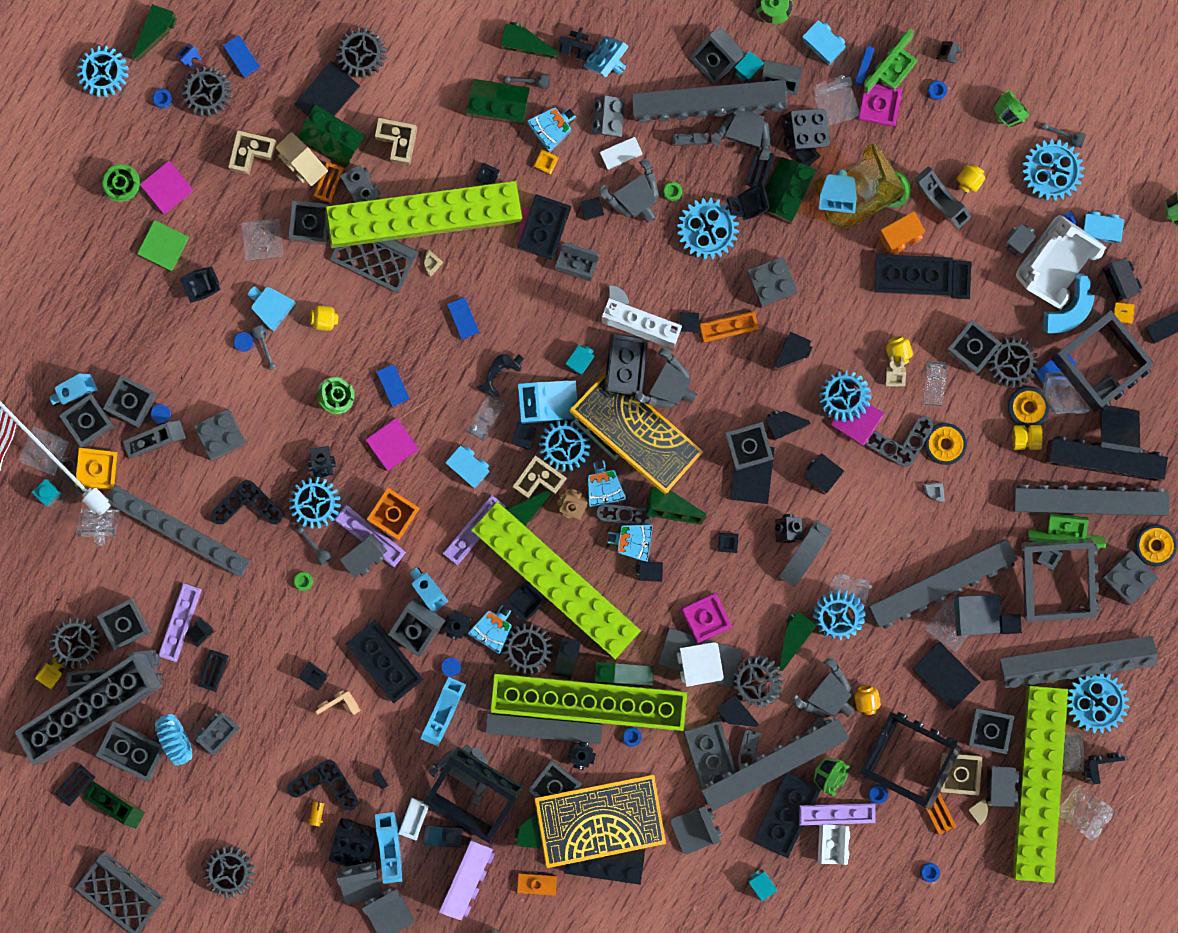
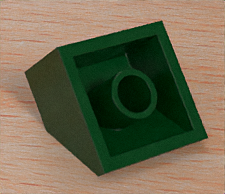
M536 812L520 824L519 829L515 830L514 841L518 842L517 846L541 848V836Z

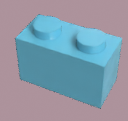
M819 20L802 37V41L828 66L846 48L844 45L845 41L839 35L835 36L827 23H821Z
M1090 211L1089 214L1083 216L1082 230L1100 242L1115 244L1121 242L1124 219H1120L1119 215L1108 214V217L1100 216L1101 213Z
M460 446L447 460L446 464L475 489L490 473L487 469L489 465L482 459L478 461L474 458L473 455L475 453L468 446L465 448Z

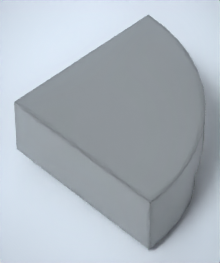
M609 285L610 299L629 305L626 293L619 287Z
M943 483L923 485L926 494L931 499L945 502Z

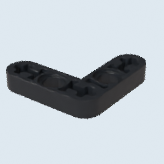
M249 480L241 482L213 510L211 515L214 523L223 525L249 502L271 524L281 523L284 517L282 510L255 483ZM245 484L247 486L251 484V490L254 493L257 490L259 491V494L255 495L252 501L249 499L252 495L248 492L245 494L243 492ZM232 497L239 499V505L236 508L229 506V500ZM259 497L266 499L267 503L263 508H259L256 505V500ZM225 504L232 513L226 512L223 515L225 519L217 521L216 513H222L225 510L222 506ZM270 504L273 505V507L270 508L273 512H279L278 520H271L270 518L272 516L268 511L266 512V514L263 513V511L268 509Z
M333 760L324 761L288 785L287 791L289 795L298 798L327 781L337 800L345 810H353L358 805V798L338 764ZM327 763L334 765L335 768L332 771L335 775L337 772L340 774V776L335 777L332 781L329 780V777H332L331 773L324 771ZM315 773L318 776L316 784L308 782L309 774ZM304 778V782L309 789L306 790L304 786L300 788L299 794L297 792L293 793V784L300 785L303 783L300 779ZM338 779L343 780L345 783V787L341 791L334 788V782ZM347 789L350 791V793H347V796L349 798L353 797L355 800L352 802V807L344 804L346 802L344 795L341 798L339 794L344 793Z

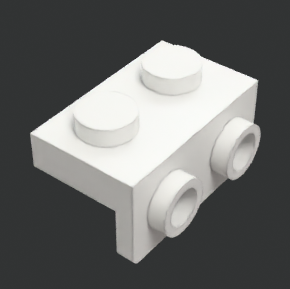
M819 825L818 863L848 864L849 826Z

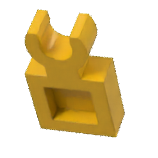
M59 656L52 660L53 664L51 666L46 663L35 678V680L50 690L53 689L63 675L59 672V669L64 668V662L62 664H57L56 662Z

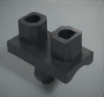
M579 27L578 32L570 31L569 36L576 37V40L560 36L559 40L561 42L560 53L570 56L572 46L579 48L577 58L587 60L590 52L594 49V45L580 42V39L588 41L589 35L582 33V27Z

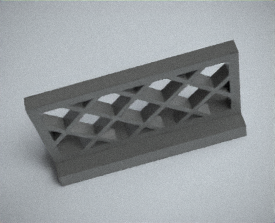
M397 240L374 242L375 250L368 253L364 252L363 246L360 244L362 255L352 258L350 246L335 248L330 258L331 261L397 293L400 292L419 253L418 250ZM346 248L350 259L345 261L337 259L336 256L339 250ZM383 249L389 250L392 259L382 262L379 251ZM376 252L379 263L369 266L366 255ZM363 257L367 267L358 269L353 260ZM404 257L410 260L406 268L399 270L396 259ZM393 260L396 272L386 274L383 264ZM380 265L384 276L376 278L373 276L370 268ZM398 273L400 279L398 286L391 285L387 276Z
M106 851L98 857L94 865L75 888V890L130 933H139L165 900L163 896ZM98 865L105 870L106 877L96 878L95 869ZM110 879H117L120 882L121 889L111 890ZM106 880L107 890L98 891L97 881ZM93 881L94 892H87L82 888L85 882ZM125 891L135 893L136 901L126 902ZM121 892L123 902L113 903L112 893ZM108 893L109 904H102L99 901L98 894ZM140 903H147L152 907V910L149 913L141 914ZM136 904L138 914L128 915L127 905ZM123 905L125 916H117L114 913L113 906ZM138 917L139 926L136 930L129 925V918Z

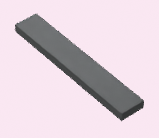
M488 714L486 733L601 744L603 724Z

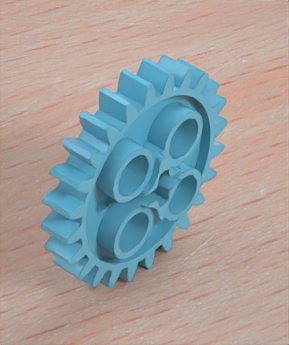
M1051 139L1049 145L1044 140L1042 141V147L1036 144V151L1033 149L1029 150L1032 156H1025L1028 162L1023 163L1022 166L1027 169L1023 170L1022 174L1027 175L1023 181H1029L1026 188H1034L1031 194L1038 192L1039 199L1045 195V201L1052 197L1053 202H1055L1057 196L1063 200L1064 194L1068 197L1071 196L1070 190L1073 192L1077 191L1074 185H1081L1078 179L1083 178L1084 175L1079 172L1083 171L1085 167L1079 166L1083 160H1077L1080 153L1073 154L1074 146L1068 149V142L1062 146L1061 140L1054 144L1053 139ZM1041 156H1049L1050 163H1043ZM1060 159H1066L1069 162V166L1067 168L1062 167ZM1036 166H1040V167H1043V168H1045V169H1050L1052 166H1054V167H1055V168H1054L1055 171H1061V172H1065V171H1066V172H1069L1070 174H1069V175H1066V174L1061 173V172H1056V173L1053 175V174H1051V173H1052L1051 170L1037 169ZM1039 173L1044 174L1046 182H1040L1037 179V175ZM1057 177L1064 179V186L1057 185Z
M702 198V204L695 200L694 207L690 204L688 205L689 212L686 210L682 211L685 217H679V220L683 222V224L677 225L678 228L682 229L677 235L683 236L679 242H686L684 250L690 247V255L697 252L696 258H699L701 254L704 260L707 259L708 255L714 260L715 254L721 258V251L728 253L727 246L734 247L731 240L737 241L738 239L733 236V234L739 233V230L734 229V227L739 225V222H733L737 216H731L729 209H725L727 203L720 206L719 199L716 203H713L712 198H710L709 203H706L705 199ZM701 213L704 215L707 225L709 227H713L711 229V234L715 239L716 244L712 243L708 231H703L705 229V224L700 217ZM708 213H717L718 219L716 221L709 220ZM698 220L701 226L698 229H694L690 226V222ZM723 229L726 232V236L718 238L715 234L716 230ZM706 237L709 243L706 246H701L698 243V239Z
M1104 674L1092 677L1084 676L1085 680L1081 677L1077 678L1079 684L1072 683L1075 690H1068L1072 694L1067 699L1071 701L1067 708H1072L1068 715L1075 716L1072 722L1078 720V728L1084 725L1085 732L1092 728V734H1095L1097 729L1100 734H1103L1104 728L1110 732L1111 725L1115 729L1118 728L1116 721L1123 723L1124 721L1121 716H1127V713L1123 710L1129 708L1128 705L1124 704L1129 698L1123 696L1127 693V690L1121 691L1120 689L1124 684L1117 685L1118 678L1110 680L1111 674H1108L1106 678ZM1093 684L1099 685L1101 689L1099 694H1094L1091 691ZM1084 691H1086L1093 699H1100V704L1105 708L1109 709L1112 713H1107V711L1101 706L1095 707V701L1084 695ZM1108 696L1115 698V706L1107 704ZM1081 699L1088 701V709L1080 707L1079 702ZM1097 711H1101L1104 714L1103 721L1095 719Z

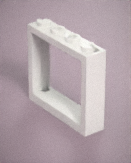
M610 298L602 316V323L672 350H674L682 328L679 324ZM671 326L677 327V330L672 329Z

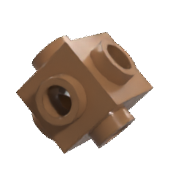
M566 489L564 494L561 493L557 500L559 512L567 518L574 517L581 520L588 504V499L578 490Z

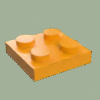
M79 448L75 478L85 488L112 491L115 483L117 452Z

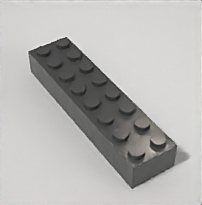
M133 654L16 730L15 733L31 765L44 764L161 689L162 686L146 655Z

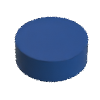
M933 81L929 85L927 92L931 99L938 101L945 97L947 87L942 81Z
M158 89L154 92L152 99L158 108L165 109L171 105L172 95L169 91Z
M242 332L235 337L234 345L239 351L247 352L252 349L254 340L250 334Z
M159 404L152 409L151 417L156 423L164 424L170 420L171 411L167 406Z
M450 657L443 661L442 671L445 675L453 677L459 674L461 670L459 660Z
M630 727L624 731L623 741L626 745L634 747L641 742L642 734L637 728Z
M876 784L869 789L868 796L873 803L881 804L887 800L888 791L884 786Z
M926 863L921 867L920 875L926 882H935L940 876V869L934 863Z

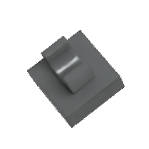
M1061 551L1040 552L1036 560L1054 570L1063 553Z

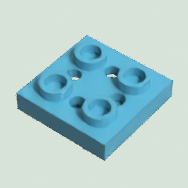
M606 35L599 41L595 51L588 56L584 67L604 77H607L611 70H614L619 75L623 72L620 68L623 70L626 68V65L620 62L619 59L628 46L624 42Z

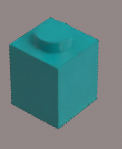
M749 51L735 66V76L743 82L745 80L749 83L761 70L764 63Z
M578 345L567 361L566 366L582 376L595 358L592 354L594 351L586 345L583 347Z
M45 479L32 492L47 507L51 506L63 494L48 479Z
M757 870L750 875L751 879L748 882L761 901L778 891L764 870L762 872Z

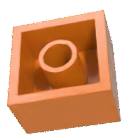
M914 211L881 229L878 236L887 253L893 252L896 255L905 250L904 248H906L907 244L910 243L912 246L921 241L922 235L926 231Z
M387 487L365 521L398 542L420 508Z

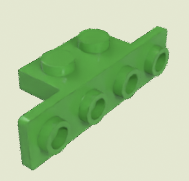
M912 29L900 36L898 45L896 47L893 46L888 51V57L884 62H879L874 75L867 77L864 82L865 93L868 94L878 81H881L895 91L915 66L917 59L904 51V48L913 38L914 31Z
M1050 514L1047 531L1028 529V538L1032 542L1091 538L1094 544H1097V549L1106 547L1104 536L1087 535L1088 517Z

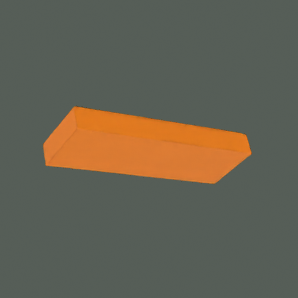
M755 311L699 324L703 343L759 330Z

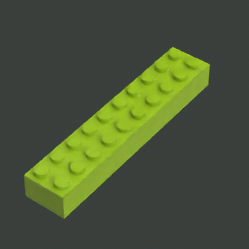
M516 181L327 206L325 209L331 248L520 223L522 220Z
M496 502L471 529L614 659L622 653L641 631L500 503Z
M494 674L491 713L684 731L687 692Z
M1026 687L1012 877L1015 880L1054 883L1068 689Z

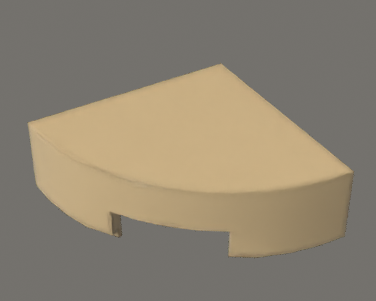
M428 250L425 255L424 265L428 275L431 277L443 264V261Z
M984 798L968 809L979 825L983 824L988 814V806Z

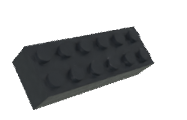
M1056 436L1049 440L1047 444L1045 464L1157 482L1165 480L1168 457L1163 456L1162 452L1152 451L1147 454L1144 453L1143 449H1140L1139 453L1103 448L1100 442H1094L1090 445L1087 444L1086 440L1075 439L1067 441L1068 438L1063 436Z

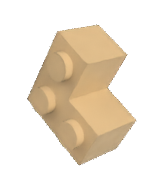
M379 118L375 134L376 140L393 143L390 157L392 163L410 166L417 126Z
M237 131L228 168L234 172L250 175L254 157L273 161L277 145L276 140Z
M292 132L275 147L279 152L277 156L292 171L296 170L298 172L296 176L302 183L307 181L313 186L328 172L310 149Z
M535 456L513 488L529 499L539 484H542L556 495L567 478Z

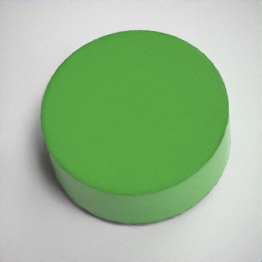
M669 182L664 186L663 195L668 201H677L682 195V187L677 182Z
M299 572L294 577V585L300 591H307L313 585V577L307 572Z

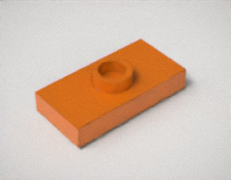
M519 873L517 893L556 896L557 876Z

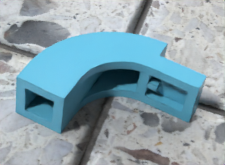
M1075 274L1074 298L1068 307L1060 311H1044L1043 331L1047 333L1066 332L1077 327L1086 319L1093 306L1095 296L1087 293V290L1090 289V279H1088L1087 275Z
M448 677L420 739L437 747L439 746L466 684Z
M395 813L375 814L383 884L402 882L401 851Z

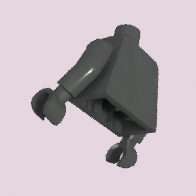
M753 111L745 112L742 115L730 113L714 133L711 140L713 144L719 147L721 138L725 136L726 140L755 149L761 148L762 152L759 159H769V125L764 121V116L758 115Z
M644 159L639 162L645 170L644 174L613 195L608 193L605 185L599 189L598 193L604 200L606 199V202L623 216L636 218L642 215L648 223L656 218L651 207L656 205L659 192L654 172L651 170L653 168L652 164L648 159Z
M662 347L657 353L665 357L667 362L649 395L645 396L637 391L635 395L636 401L663 408H673L675 405H679L681 399L691 404L693 403L697 393L688 389L691 383L689 379L690 373L671 354L672 352L669 349Z
M828 657L823 663L831 668V672L821 681L807 701H802L796 695L792 703L800 709L824 718H828L831 715L835 716L839 711L846 717H849L855 710L847 702L851 697L849 693L851 686L837 665L838 663L832 657Z
M468 745L462 748L472 756L488 764L489 760L483 756L480 748H471ZM455 749L447 752L438 760L437 764L434 763L429 770L431 776L435 777L441 768L445 767ZM452 766L448 772L450 775L472 790L476 788L477 791L470 803L478 805L483 799L482 793L485 792L487 786Z

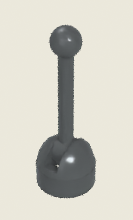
M539 74L536 79L510 78L509 76L503 78L505 83L530 82L536 83L541 89H549V74Z
M1047 123L1041 124L1042 130H1050L1069 137L1072 144L1079 148L1082 147L1087 135L1083 132H1075L1072 135L1050 127Z
M266 325L252 328L253 336L261 340L269 363L268 369L274 370L276 366L272 363L264 340L267 336Z
M303 526L297 527V532L301 533L317 552L316 560L321 567L327 564L333 556L327 550H319L305 533Z

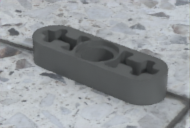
M602 504L597 509L598 518L605 522L648 525L652 520V517L649 516V519H646L644 523L641 522L640 518H635L636 522H631L633 518L632 510H637L636 515H641L642 512H646V508ZM604 507H607L608 511L614 512L613 508H618L616 511L617 520L612 519L613 515H607V518H603L600 510L602 511ZM623 509L630 512V518L625 521L619 518V512Z

